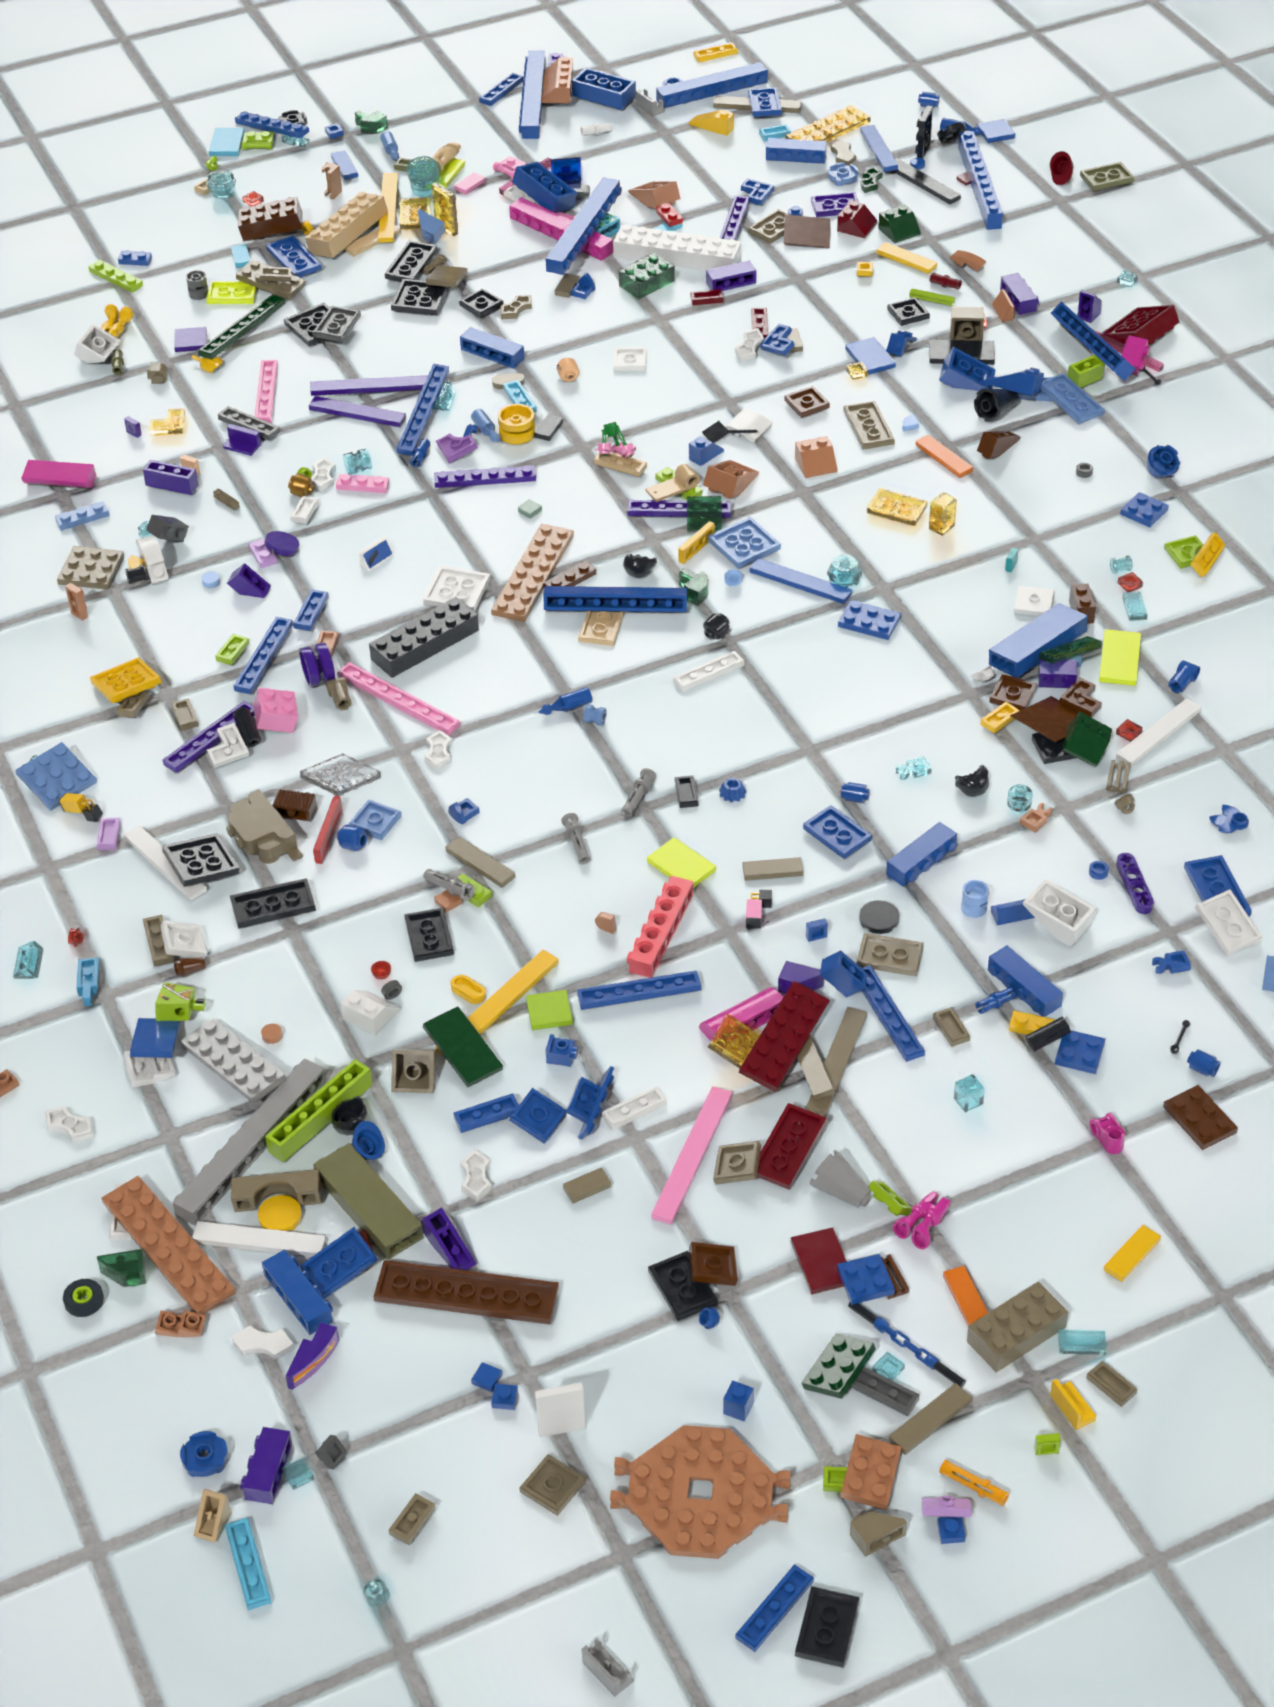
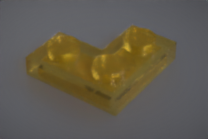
M185 408L168 409L167 419L150 420V435L184 433Z

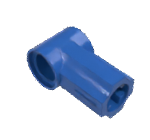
M1182 660L1168 684L1172 692L1177 694L1183 692L1191 681L1195 682L1200 673V666Z

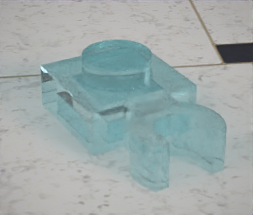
M288 135L282 136L283 143L293 146L299 144L300 147H305V143H310L307 136L302 138Z
M922 756L906 761V765L896 766V774L900 773V780H905L910 775L915 779L931 774L932 768L925 757Z

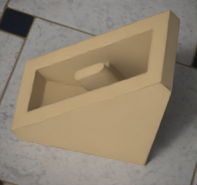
M203 1489L193 1536L212 1542L218 1541L231 1514L226 1494Z

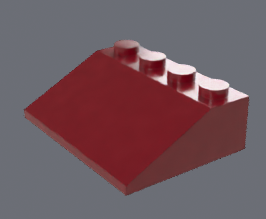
M1174 305L1137 307L1099 334V336L1105 341L1123 349L1129 335L1147 339L1148 345L1155 343L1156 339L1163 337L1164 333L1174 329V326L1179 323V319Z

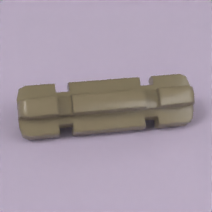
M440 254L423 269L424 274L429 276L437 265H443L446 262L445 255Z
M221 489L213 491L214 498L233 510L240 508L239 501Z

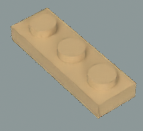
M613 452L605 456L598 453L594 458L595 465L638 477L647 468V462L631 457H621L620 454Z

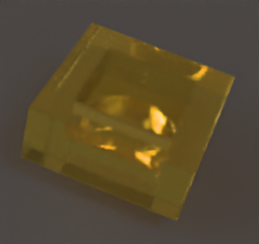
M862 362L847 365L846 371L853 380L868 376V370Z

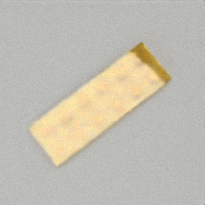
M849 105L785 135V139L828 142L871 122V116L855 106Z

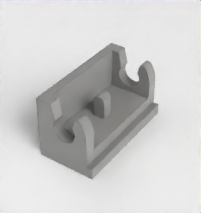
M645 88L643 90L644 94L639 89L636 90V105L653 117L665 112L661 99H659L658 104L655 100L648 97V91Z
M595 1639V1645L592 1649L587 1645L581 1649L582 1663L616 1697L632 1684L634 1679L632 1674L627 1669L624 1670L604 1649L602 1642L599 1639Z

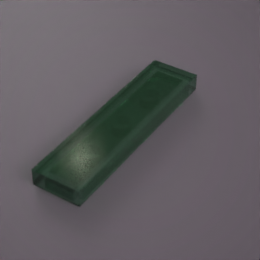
M1087 636L1039 653V659L1054 664L1101 648L1102 641Z

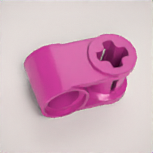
M1109 1112L1105 1117L1097 1120L1091 1119L1089 1121L1091 1132L1097 1137L1105 1150L1111 1154L1122 1152L1125 1131L1116 1121L1114 1115Z

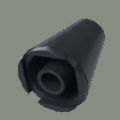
M981 389L976 393L974 409L979 418L982 417L985 419V422H991L1014 407L1019 402V395L1017 392L1006 389Z

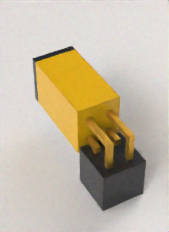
M65 793L58 800L64 812L83 813L87 821L96 822L103 815L99 805L94 804L92 799H86L84 794Z

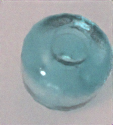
M148 520L138 526V535L141 538L152 535L146 531L149 523Z
M372 1579L363 1588V1595L367 1603L372 1607L383 1606L389 1600V1589L381 1579Z

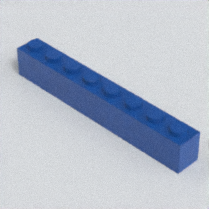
M761 62L656 87V101L659 103V99H661L664 109L768 83V70Z
M1062 301L1051 312L1062 325L1122 380L1125 381L1136 369Z
M545 586L543 593L544 610L687 612V588Z

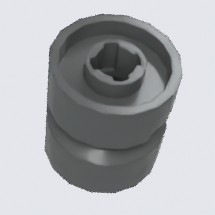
M193 270L187 273L186 281L189 297L193 300L206 298L208 294L206 273L201 270Z

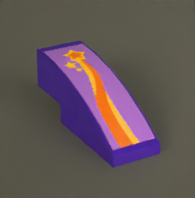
M320 1323L312 1341L302 1340L286 1373L288 1389L293 1390L304 1383L327 1361L340 1340L337 1327Z

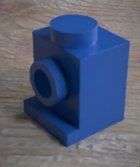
M550 1034L545 1049L546 1063L571 1067L573 1059H576L578 1055V1047L575 1046V1040L556 1038L554 1034Z

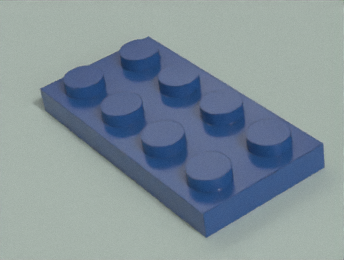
M294 235L266 244V250L282 267L291 268V274L301 278L304 275L315 273L322 269L321 263Z
M1222 855L1184 863V869L1201 902L1231 890L1248 917L1251 916L1252 910Z

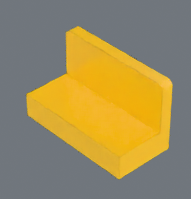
M1057 1379L1052 1381L1050 1396L1075 1430L1096 1421L1095 1413L1071 1381L1063 1385Z

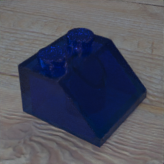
M581 157L551 159V172L566 184L582 183L583 167Z

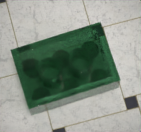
M655 252L618 270L619 286L638 299L675 281V265Z

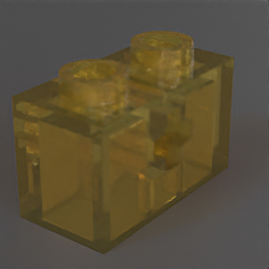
M942 492L930 501V530L943 536L955 526L957 498Z

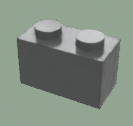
M151 515L146 531L159 539L183 542L189 526L175 517Z

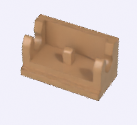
M326 162L321 169L322 173L326 172L327 189L324 192V196L331 193L330 199L334 200L342 192L340 166Z

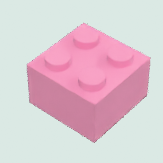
M258 688L253 704L256 728L293 733L298 719L295 692Z

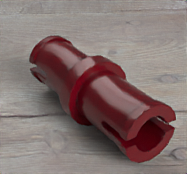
M933 272L929 278L931 283L940 284L944 288L950 287L959 290L962 286V280L951 278L949 275L943 276Z

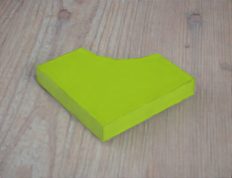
M1194 535L1164 544V549L1178 567L1182 569L1191 566L1195 555L1204 544Z

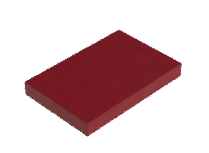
M833 1227L791 1237L793 1250L811 1295L844 1287L837 1271V1264L847 1261Z

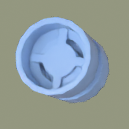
M970 880L964 884L961 910L966 916L978 918L986 913L989 893L986 883L980 880Z

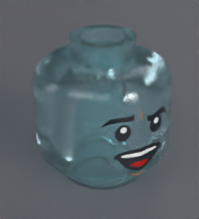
M1023 784L1010 787L1007 795L1008 807L1017 813L1029 810L1033 798L1031 788Z

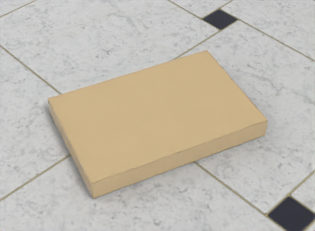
M587 611L578 642L614 646L625 611Z

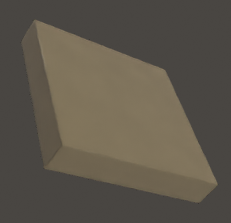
M753 1141L719 1146L713 1177L714 1183L725 1184L756 1180L761 1143Z
M547 1454L519 1487L520 1493L558 1516L586 1483V1477Z

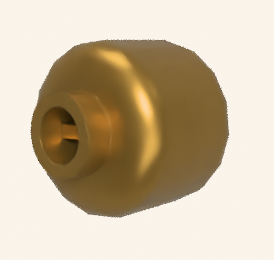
M298 473L295 476H291L288 488L291 494L302 498V496L312 494L314 485H312L310 477Z

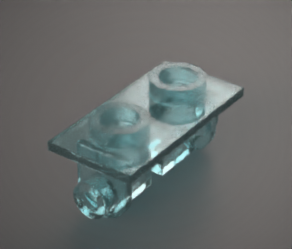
M450 381L443 382L433 409L450 410L456 394V390L452 389Z

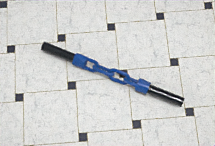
M849 1302L848 1307L873 1324L874 1328L879 1332H886L890 1335L892 1341L914 1352L915 1357L930 1369H935L954 1384L957 1383L961 1388L964 1387L966 1380L942 1364L936 1356L924 1348L916 1347L905 1334L891 1329L887 1321L877 1317L859 1303L851 1305ZM897 1334L906 1339L903 1341L904 1344L895 1339ZM922 1352H924L927 1355L925 1359L920 1357Z

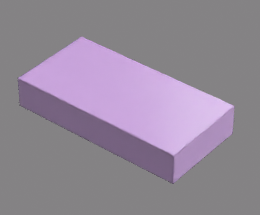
M120 818L100 819L97 850H117L121 824Z

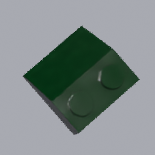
M905 204L879 213L878 229L894 243L921 235L914 212Z
M1079 712L1068 725L1063 751L1096 767L1110 742L1112 728Z

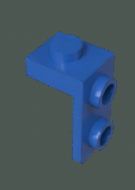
M908 331L891 333L886 351L903 356L907 341H916L917 337L912 336L913 333Z

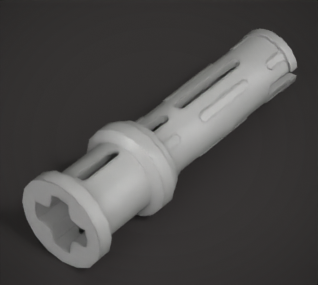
M649 768L641 770L639 779L634 782L633 791L621 809V814L624 817L630 818L633 815L642 796L650 790L651 782H654L656 779V774L653 770Z
M567 813L561 819L563 826L566 828V836L572 841L579 863L587 864L591 858L582 837L583 829L578 824V816L575 813Z
M427 869L424 872V880L447 889L449 894L453 896L458 895L464 901L471 899L474 894V886L469 883H463L461 879H451L432 869Z

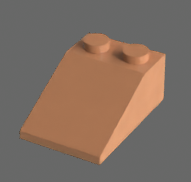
M652 181L628 190L632 196L645 206L655 210L657 206L665 203L672 205L676 203V200L681 199L677 181Z
M727 460L708 466L703 486L708 487V490L712 492L723 493V496L726 498H733L740 495L759 475V471L735 461Z

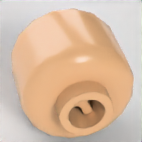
M573 358L561 359L556 367L562 381L571 382L579 376L580 371Z

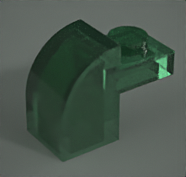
M361 110L355 111V123L361 128V133L377 134L388 129L387 115L379 111L369 115Z
M683 567L679 571V585L687 588V601L699 606L707 599L709 594L708 576L703 571L696 574Z

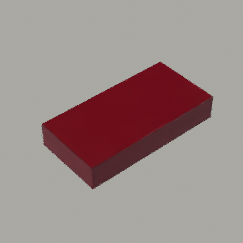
M721 289L690 292L692 306L724 303Z

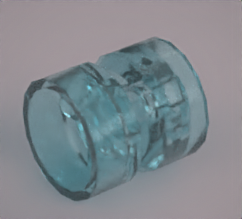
M367 448L357 450L356 453L348 452L343 454L344 466L349 475L356 474L359 470L363 472L372 469V461Z

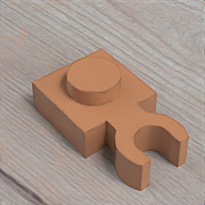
M1042 802L1038 805L1037 810L1031 808L1020 818V825L1036 833L1047 823V818L1052 814V807L1043 810L1044 803Z

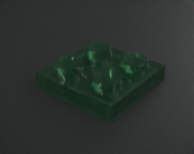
M721 496L687 497V532H698L709 521L714 523V532L722 530Z

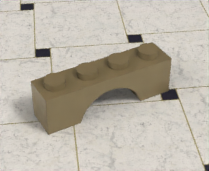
M319 1170L232 1178L231 1202L234 1211L257 1210L264 1199L275 1194L290 1195L297 1200L300 1206L321 1204L322 1184Z

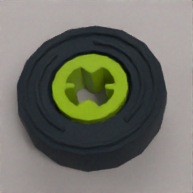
M79 1279L73 1281L64 1290L63 1303L65 1309L73 1316L87 1317L93 1315L103 1305L104 1294L102 1288L94 1280Z

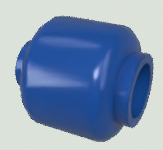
M347 824L338 831L337 840L343 849L359 851L366 845L367 835L362 827Z

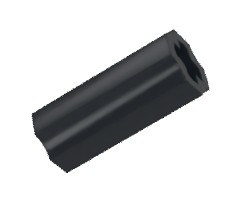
M243 707L234 711L233 717L245 745L250 748L260 744L261 737L249 709Z
M1062 1016L1025 1037L1033 1052H1036L1070 1034L1071 1030Z

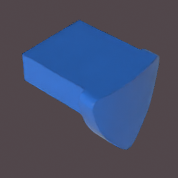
M585 273L579 279L577 285L571 290V296L586 299L596 289L593 279L588 273Z
M468 798L459 803L455 802L448 808L449 815L462 825L480 813L479 807Z

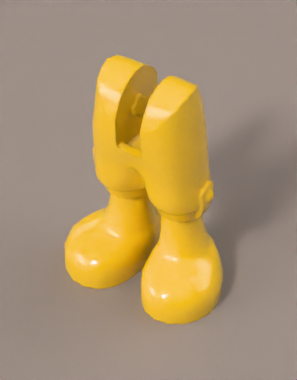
M108 304L104 310L108 321L101 325V329L118 338L124 330V325L129 323L134 316L132 309L124 306L119 312L115 305Z

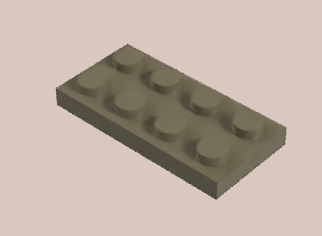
M254 259L236 273L237 280L290 300L306 285V280L292 274L291 282L260 281V266H272Z

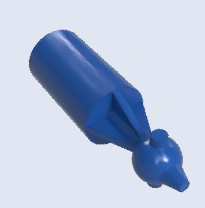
M943 117L940 123V130L945 131L947 126L957 122L963 124L964 121ZM964 122L966 131H974L975 136L984 134L980 127L973 128Z
M584 687L561 695L552 705H543L538 713L549 715L553 710L566 712L591 703V692L588 687Z

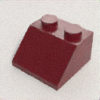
M850 200L838 215L837 231L866 238L876 226L878 220L865 204Z

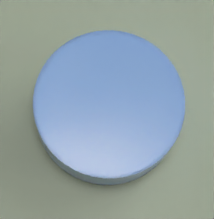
M728 570L724 574V581L729 586L739 585L742 582V574L739 570Z
M207 572L202 575V584L205 587L213 588L220 583L219 574L216 572Z

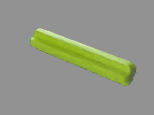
M913 288L909 292L910 298L916 297L919 300L954 306L955 297Z

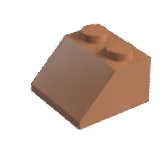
M828 436L795 442V460L805 478L838 471L833 446Z

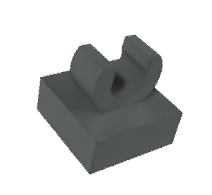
M329 1435L315 1454L320 1461L324 1462L328 1469H335L347 1454V1450L336 1435Z

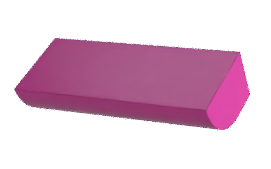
M28 459L21 480L26 484L92 488L97 476L94 464Z
M768 987L701 1022L699 1029L719 1049L768 1023L783 996L773 987Z

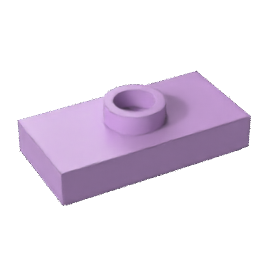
M941 1496L940 1498L922 1497V1514L924 1516L971 1517L970 1499L953 1498L951 1496Z

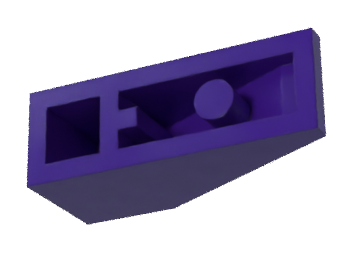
M442 1207L420 1221L423 1225V1233L429 1243L451 1269L468 1270L476 1265L475 1260Z

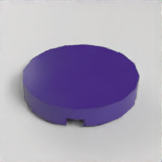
M282 531L268 533L264 541L269 551L274 550L276 554L282 556L294 555L300 545L296 537Z

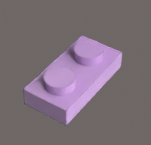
M265 538L248 543L249 549L261 569L277 564V558L273 551H269L265 546Z

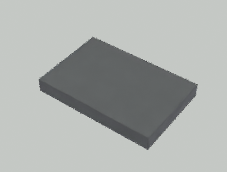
M331 306L313 331V337L343 342L361 317V311Z

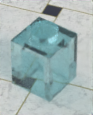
M971 1074L955 1082L954 1099L966 1113L983 1105L985 1088L974 1074Z

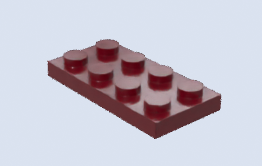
M788 1103L761 1150L757 1177L790 1190L827 1123V1118Z

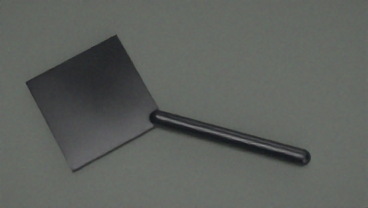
M717 421L703 430L702 434L708 440L715 443L729 433H757L758 430H728L720 421Z

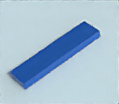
M512 72L479 97V102L492 106L523 82L524 76Z
M794 1564L735 1634V1639L756 1652L813 1584L814 1577Z

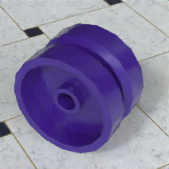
M325 642L315 644L314 652L309 646L299 648L302 670L309 687L319 685L321 679L325 683L327 680L336 679L333 661Z

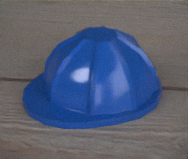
M370 1121L360 1122L354 1130L351 1145L364 1160H376L385 1151L384 1138L374 1123Z

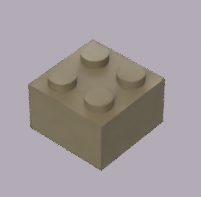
M951 306L950 340L983 341L984 307Z

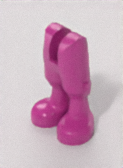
M934 1191L930 1192L919 1203L912 1206L909 1216L896 1220L892 1227L894 1233L899 1238L906 1239L912 1232L913 1244L919 1249H926L931 1243L930 1227L941 1223V1219L951 1205V1201L942 1197L936 1204L939 1194ZM924 1218V1220L914 1228L916 1222L919 1219Z

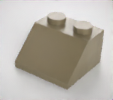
M393 1049L391 1092L434 1093L437 1049Z

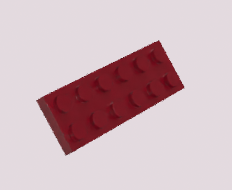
M793 981L741 1065L738 1073L776 1092L827 1008L830 999Z

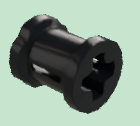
M143 565L130 570L128 568L125 569L129 584L140 579L147 580Z

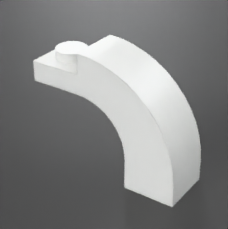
M151 535L136 539V546L140 558L144 559L151 584L169 581L164 558L155 536Z

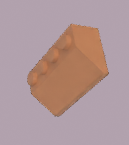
M558 58L545 70L541 103H570L572 92L571 80L574 74L573 58Z

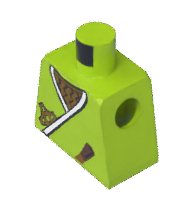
M164 982L155 1002L156 1021H188L193 1010L205 1011L206 1000L195 998V989L193 987Z

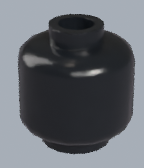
M713 613L703 623L705 636L716 640L722 638L730 629L729 619L722 613Z

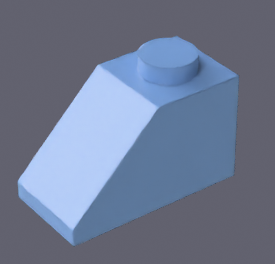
M419 209L418 218L422 238L427 242L436 244L445 233V223Z

